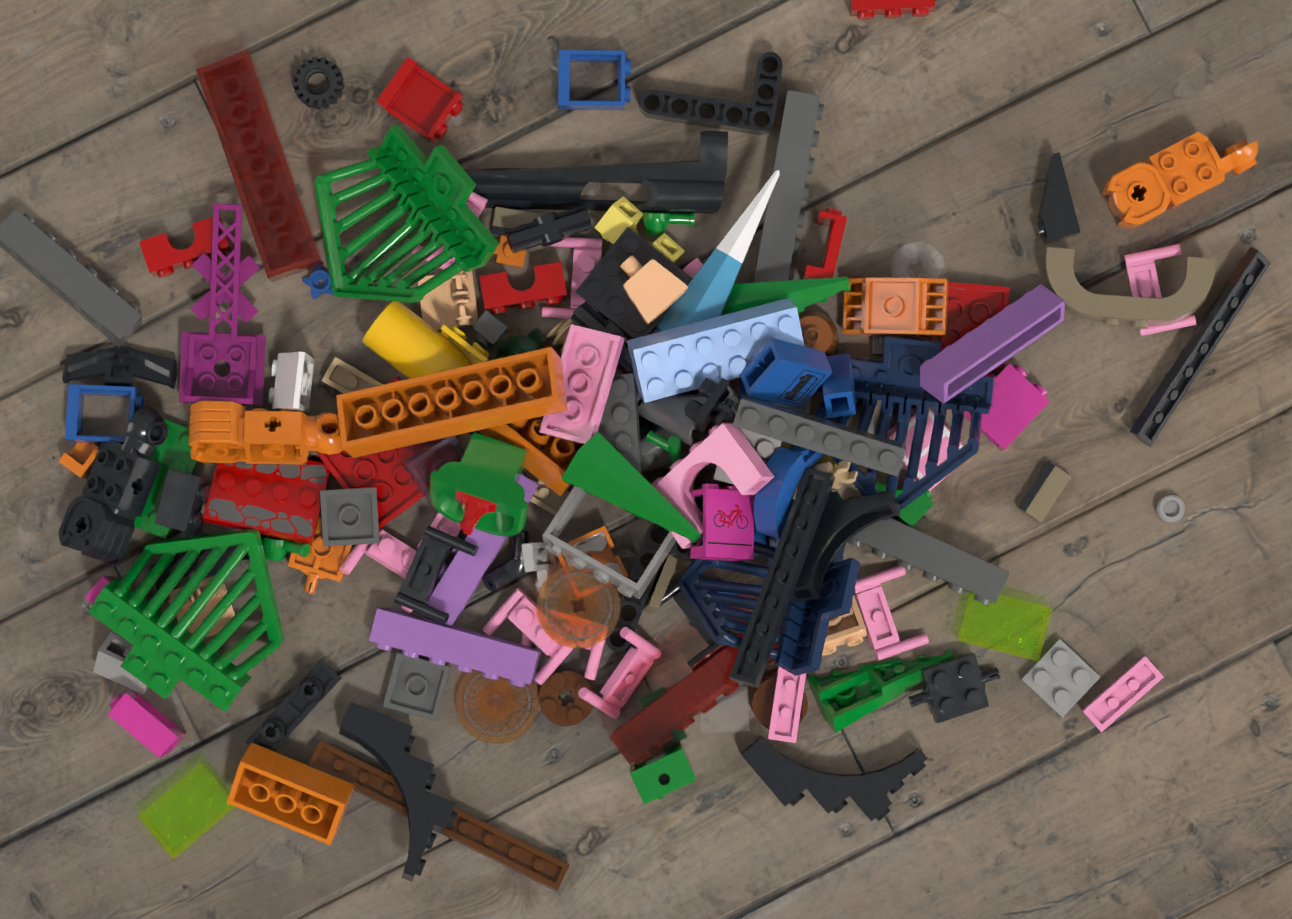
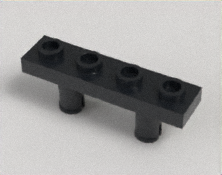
M321 659L247 739L246 743L250 745L252 742L275 752L342 677Z

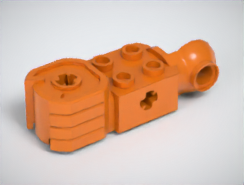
M1196 132L1150 156L1144 162H1138L1114 174L1104 185L1102 196H1108V205L1111 212L1116 218L1121 219L1117 225L1125 229H1135L1158 217L1166 210L1167 206L1171 210L1218 186L1225 180V174L1233 171L1236 176L1257 165L1258 163L1255 158L1258 153V141L1248 144L1246 139L1223 150L1224 157L1220 159L1208 137L1200 132ZM1134 191L1139 193L1140 201H1138V198L1134 200L1131 197Z
M202 400L190 405L189 445L191 446V458L202 463L246 462V464L302 465L307 462L309 451H318L331 455L344 450L341 445L338 413L324 412L317 416H307L303 412H296L290 409L267 411L263 408H255L251 411H246L245 406L234 401ZM331 427L336 429V432L327 434L323 430Z

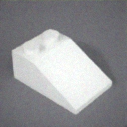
M305 352L278 353V360H273L272 376H276L275 387H270L269 404H273L272 409L276 411L290 409L309 414L314 358Z

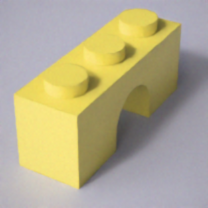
M623 196L609 208L594 228L600 232L606 241L614 244L627 227L638 234L637 224L644 214ZM665 233L654 242H648L674 264L685 252Z

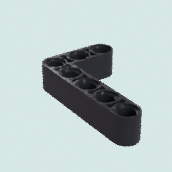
M766 52L759 58L751 104L653 89L642 94L640 110L645 117L650 119L754 135H765L772 129L775 119L783 66L782 59L774 52ZM766 61H773L777 66V70L768 73L763 70L762 64ZM761 88H769L773 93V97L768 100L761 99L758 91ZM649 98H655L660 102V106L656 110H649L644 105L645 101ZM677 102H682L687 106V111L684 114L678 115L673 112L672 106ZM704 106H709L714 110L715 114L713 117L705 119L700 116L699 110ZM732 110L738 111L742 119L737 123H732L726 117L728 112ZM757 115H765L769 120V124L765 127H759L755 124L754 118Z
M654 523L648 528L628 579L634 581L642 576L645 568L641 565V557L646 553L656 554L662 543H655L650 535L654 528H663L662 526ZM677 541L669 552L691 562L694 560L691 559V551L689 553L678 551ZM658 571L640 599L633 595L629 598L622 594L618 604V613L616 609L615 616H613L614 619H612L613 622L606 635V644L611 650L620 652L629 646L630 642L626 640L623 646L615 647L610 641V636L613 632L621 631L624 627H628L635 632ZM632 605L636 609L635 619L632 621L622 619L620 611L623 606Z

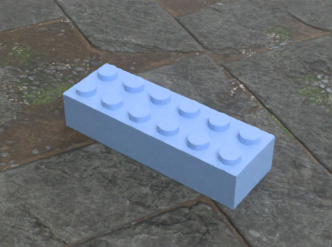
M789 298L627 340L638 393L646 403L698 389L706 377L720 382L722 378L726 380L739 378L744 369L772 338L804 346L797 307Z

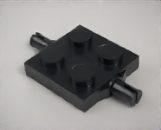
M970 652L922 668L923 692L908 696L912 708L927 702L932 710L934 721L941 723L989 707L985 683L1000 679L999 671L997 668L982 672L979 669L975 653Z

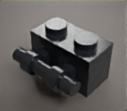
M169 470L154 524L195 534L196 529L200 527L202 522L201 509L203 502L209 496V480Z

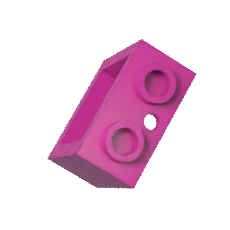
M136 691L119 693L109 705L112 709L107 715L159 758L169 755L186 735L181 728Z

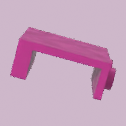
M1010 363L1007 364L995 378L992 409L989 414H982L981 433L1000 451L1005 450L1050 402L1046 398L1048 393L1039 384L1035 383L1032 385L1026 379L1027 373L1017 364L1014 366ZM965 411L964 417L970 422L971 415Z

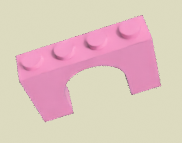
M733 423L715 425L709 431L710 435L704 441H699L690 448L688 456L673 463L670 467L671 471L665 477H660L651 484L700 533V537L693 543L689 539L671 532L682 549L696 547L703 541V513L697 506L694 497L691 496L695 478L703 467L710 463L721 467L741 495H755L774 478V475L738 427L733 426Z

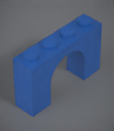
M850 354L827 356L833 373L817 390V392L823 394L828 418L856 414L854 374ZM739 377L740 403L742 394L747 395L741 377Z

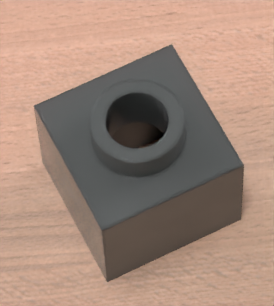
M487 310L472 326L477 332L474 337L486 347L491 343L497 348L498 344L510 332L504 324Z

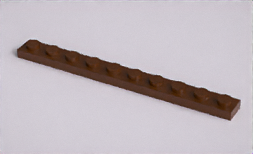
M320 740L308 766L354 784V791L407 817L401 793L391 775ZM455 807L453 808V811L458 812L452 828L446 826L442 835L556 892L558 891L570 866L569 864Z

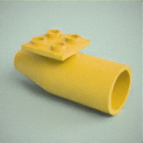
M392 301L384 309L362 340V343L408 379L489 361L487 359L489 356L488 352L476 342L472 346L465 341L467 339L465 334L454 325L450 329L443 325L440 328L442 332L439 333L403 303Z

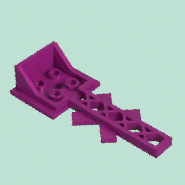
M214 204L212 260L204 253L192 264L211 285V290L190 308L201 321L210 315L209 333L181 332L179 403H195L209 400L234 401L242 405L263 406L266 335L238 334V316L247 323L259 312L239 291L240 286L260 269L249 255L241 261L243 205ZM220 210L236 211V221L228 229L220 222ZM219 227H220V228L222 229V231H223V233H222L220 236H219ZM234 229H235V237L231 234V232H232ZM226 236L235 243V249L227 257L219 250V243ZM218 255L222 258V261L219 264ZM233 257H234V265L229 261V260L232 259ZM225 264L232 269L227 275L220 270ZM224 301L230 305L226 312L219 308ZM216 311L221 315L217 320ZM231 312H232V321H231V320L229 319V317H228V315H229ZM225 320L232 327V333H215L216 326ZM219 361H226L230 365V373L225 377L219 376L216 373L215 366Z

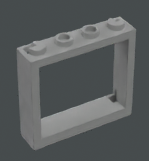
M574 486L542 535L543 543L546 545L545 549L555 556L560 554L570 559L569 563L580 570L586 568L593 572V576L598 581L604 584L612 583L618 587L617 590L624 596L631 598L633 595L640 599L677 540L669 532L638 582H633L558 539L587 494L584 490Z

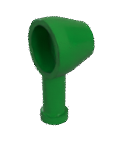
M642 212L644 214L642 220L647 235L664 234L668 224L694 226V212H689V214Z
M263 535V549L268 560L283 561L287 552L298 554L304 558L310 553L309 544H301L287 539Z

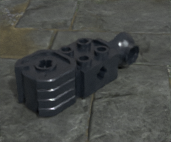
M146 406L133 414L128 423L127 437L124 444L112 439L102 442L82 491L84 495L77 497L69 504L60 526L59 540L62 546L81 551L84 556L103 562L106 561V563L114 564L124 557L135 530V519L137 516L141 517L161 467L155 451L157 446L165 442L168 436V427L160 411L154 407Z

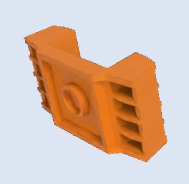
M848 278L851 281V290L844 291L842 334L851 336L895 334L946 337L948 279Z

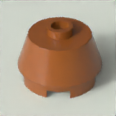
M807 310L798 313L804 346L824 351L826 357L830 354L833 355L838 344V331L834 322L827 315L819 311Z

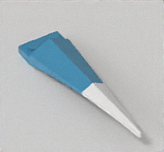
M779 170L774 172L688 284V290L674 302L658 323L653 334L722 315L750 243L780 175Z

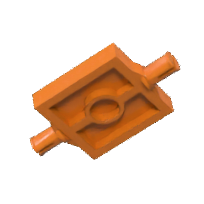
M319 517L313 544H309V555L304 558L298 554L291 553L288 562L289 567L299 569L308 575L303 591L310 594H315L319 579L328 578L342 582L344 573L340 568L353 548V545L323 546L322 517Z

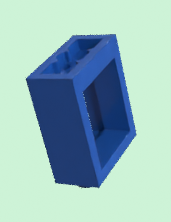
M559 50V110H625V103H630L631 86H625V75H631V59H625V51ZM571 62L618 63V100H570Z
M69 384L65 440L70 443L102 444V442L112 439L124 444L127 436L82 434L84 395L130 397L129 423L133 414L144 407V396L140 394V390L136 387Z

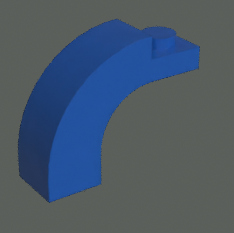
M793 445L790 449L780 446L766 464L774 478L755 494L754 519L757 532L780 539L793 505L797 484L804 475L806 467L811 468L823 457V453Z

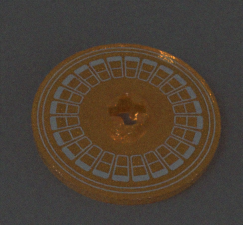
M573 565L558 569L545 580L538 593L536 604L537 617L544 632L556 643L575 649L592 647L605 640L614 630L621 608L620 597L615 585L610 582L604 584L593 576V572L586 568L580 570ZM581 599L584 601L583 607L586 610L584 612L579 611L576 614L573 612L574 606L571 603L573 601L578 602Z
M472 669V672L467 673L462 679L456 694V711L463 727L475 738L491 744L508 743L525 734L533 725L539 709V695L535 683L519 687L510 684V679L500 676L498 680L489 679L482 676V671ZM494 695H498L499 698H505V701L501 703V709H497L496 706H490Z

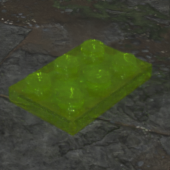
M970 592L968 593L957 641L1039 662L1052 611L1051 607L1001 594L996 604L990 602L989 606L973 600L975 595Z
M202 762L137 817L168 855L175 859L231 812L235 806L227 803L230 793L206 764Z

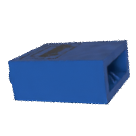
M772 338L744 369L740 377L748 396L800 409L833 372L824 351Z

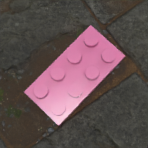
M570 325L561 356L568 411L545 415L540 433L585 444L598 432L625 338Z

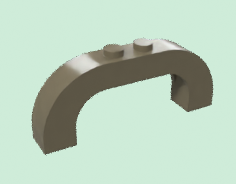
M1047 247L1045 272L1050 291L1065 300V309L1069 313L1088 321L1103 322V326L1119 327L1120 324H1131V328L1147 329L1148 326H1164L1182 321L1193 314L1205 301L1215 275L1216 259L1187 257L1184 283L1175 294L1169 297L1159 299L1100 295L1085 290L1078 283L1074 274L1075 249Z

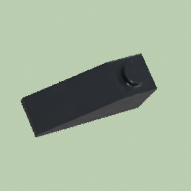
M1060 152L1054 153L1050 158L1038 213L1039 222L1035 223L1037 235L1039 238H1043L1044 244L1074 237L1081 233Z

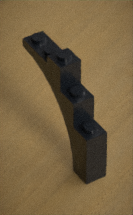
M350 702L340 726L339 734L359 744L376 757L389 772L401 793L409 826L408 857L402 878L412 882L415 874L421 876L427 861L422 859L425 848L431 850L437 834L432 833V831L443 834L446 826L452 828L458 813L453 811L455 802L424 791L425 788L431 790L436 774L432 773L434 764L404 753V751L410 752L415 737L411 735L412 726Z
M762 736L741 753V756L784 806L789 803L791 806H794L805 796L802 792L807 789L828 814L831 811L836 814L848 804L845 799L850 796L871 822L875 818L880 821L891 811L888 807L893 803L886 794L889 791L891 794L897 792L905 784L902 780L910 773L913 776L918 774L926 766L923 762L928 759L917 748L902 760L880 770L861 774H832L815 771L795 763L778 752Z

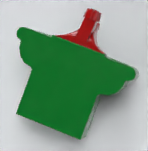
M474 432L461 462H448L441 466L438 471L431 473L429 488L431 504L443 516L459 523L463 533L471 535L474 529L501 537L514 536L520 533L525 526L528 504L524 500V488L518 481L525 467L527 450Z

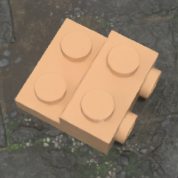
M854 595L849 614L830 618L822 655L834 653L837 650L836 646L845 643L849 647L856 646L863 642V637L867 636L866 627Z

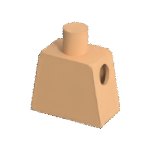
M632 255L620 266L630 277L623 285V288L648 326L688 290V286L654 259H651L645 266H642Z

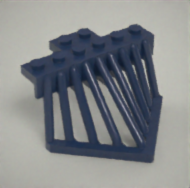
M887 334L885 337L883 361L850 357L854 374L855 405H857L860 398H865L857 429L865 432L868 431L877 401L881 400L880 420L876 435L887 438L896 402L899 403L895 441L905 444L912 406L917 405L916 424L903 484V492L896 497L901 511L978 452L982 414H989L992 409L996 375L986 374L943 404L920 386V366L926 360L942 352L943 341ZM825 401L813 416L823 419L827 417ZM930 407H934V423L925 465L926 475L916 482ZM947 409H951L952 424L947 447V459L938 465ZM966 411L971 415L969 439L967 444L959 449L964 413ZM851 415L837 417L835 422L846 425ZM830 456L837 465L839 464V462L844 461L842 459ZM850 462L848 472H858L856 481L853 484L863 496L874 495L879 492L876 489L878 470L868 468L867 473L864 474L857 464ZM900 470L898 477L888 474L885 492L892 491L896 495Z
M754 541V553L773 559L776 551L775 547ZM845 545L836 554L828 567L822 583L820 599L795 603L790 600L780 627L782 631L778 633L775 644L779 646L776 649H772L769 659L776 660L775 664L795 676L819 670L830 618L850 613L860 562L854 558L843 560ZM694 559L680 576L677 584L712 640L721 646L728 645L739 649L743 638L732 635L725 630L745 635L748 624L738 621L749 623L753 612L722 605L754 610L758 599L712 591L759 596L762 585L702 578L701 575L707 568L714 566L720 569L766 578L769 567L742 561Z

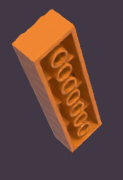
M552 347L336 395L341 445L353 458L568 411L561 358Z

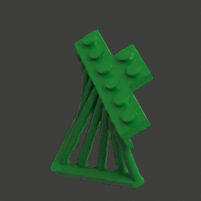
M399 124L390 127L381 146L368 149L367 154L370 159L317 175L314 186L332 292L336 297L416 303L421 301L426 294L461 271L465 270L467 273L486 266L499 245L498 241L466 205L476 183L443 145L435 147L429 158H427ZM378 167L381 170L379 174L332 194L331 182ZM390 181L392 183L387 191L337 221L335 208L338 204ZM402 195L394 209L341 248L339 235L342 231ZM412 209L405 223L350 273H345L344 263L349 256L353 255ZM422 223L418 232L413 237H411L394 253H392L388 258H386L382 263H380L376 268H374L369 274L363 276L377 262H379L386 254H388L395 246H397L404 238H406L414 229H416ZM433 234L430 242L427 245H425L413 256H411L409 259L403 262L400 266L394 269L387 276L381 278ZM444 246L443 252L432 258L430 261L416 269L414 272H412L405 278L401 279L407 273L413 270L416 266H418L420 263L426 260L429 256L435 253L438 249ZM455 258V263L423 284L410 288L450 259ZM377 280H379V282H378L377 285H372V284H374Z
M257 529L150 542L121 581L115 578L108 583L88 611L92 616L134 645L120 667L164 699L171 695L181 680L224 712L230 708L242 688L251 680L252 677L247 672L275 652L285 640L261 536ZM239 545L178 623L175 622L174 619L182 606L220 557L227 551L228 547ZM214 548L164 612L160 611L165 599L200 556L202 550ZM188 552L148 602L146 600L148 592L175 559L177 553ZM248 552L251 563L246 571L193 633H190L189 629L200 612ZM156 555H163L134 592L131 589V585L149 560ZM255 579L257 592L208 644H205L203 641L212 627L248 584ZM261 604L263 618L223 655L219 654L217 651L223 643ZM267 630L269 642L241 664L236 666L231 663Z

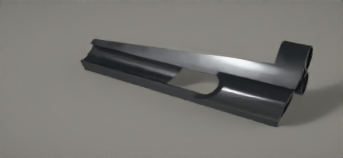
M728 131L700 132L699 160L551 168L464 169V171L476 183L472 192L488 199L485 208L570 210L585 205L588 211H608L618 200L580 199L584 187L589 182L643 184L650 193L647 201H629L641 212L713 214L718 212L724 194L728 159Z

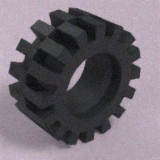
M312 57V60H304L302 66H297V72L293 74L294 82H292L295 93L300 101L306 104V106L314 107L317 110H320L322 107L325 109L330 108L329 105L332 103L335 105L338 97L341 98L343 94L342 89H344V79L338 67L331 60L328 61L324 57H321V59ZM316 73H322L329 79V86L322 93H314L308 87L309 78Z

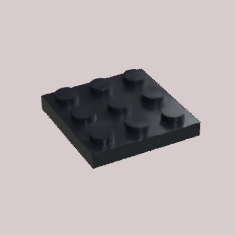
M627 227L575 293L632 339L649 335L671 306L648 326L623 288V285L630 277L620 267L622 263L632 255L642 266H645L651 259H654L687 286L693 278Z

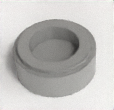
M1163 496L1156 504V514L1164 522H1176L1184 515L1185 505L1178 496Z

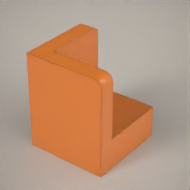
M77 443L70 453L64 452L58 462L80 478L86 479L90 474L100 447L91 443Z

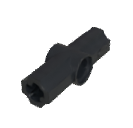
M585 205L561 213L550 212L533 219V222L510 228L505 233L512 253L515 254L539 245L546 247L556 244L567 236L591 229L592 224L588 210Z
M586 301L579 305L570 317L576 326L625 338L618 363L629 373H634L627 345V335L609 319L607 321Z

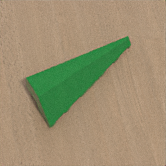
M848 277L734 284L722 315L789 298L797 307L798 313L805 311V307L816 302L823 303L828 300L829 296L840 291H850L851 281Z
M599 432L577 451L562 476V480L565 483L572 484L590 495L593 494L639 518L660 525L669 532H675L693 543L700 537V533Z
M948 649L945 650L943 655L927 657L926 654L918 655L916 660L902 662L901 658L859 666L857 671L841 673L840 670L832 671L831 676L820 678L810 675L807 677V682L823 718L834 732L837 733L922 683V668L955 658V656Z

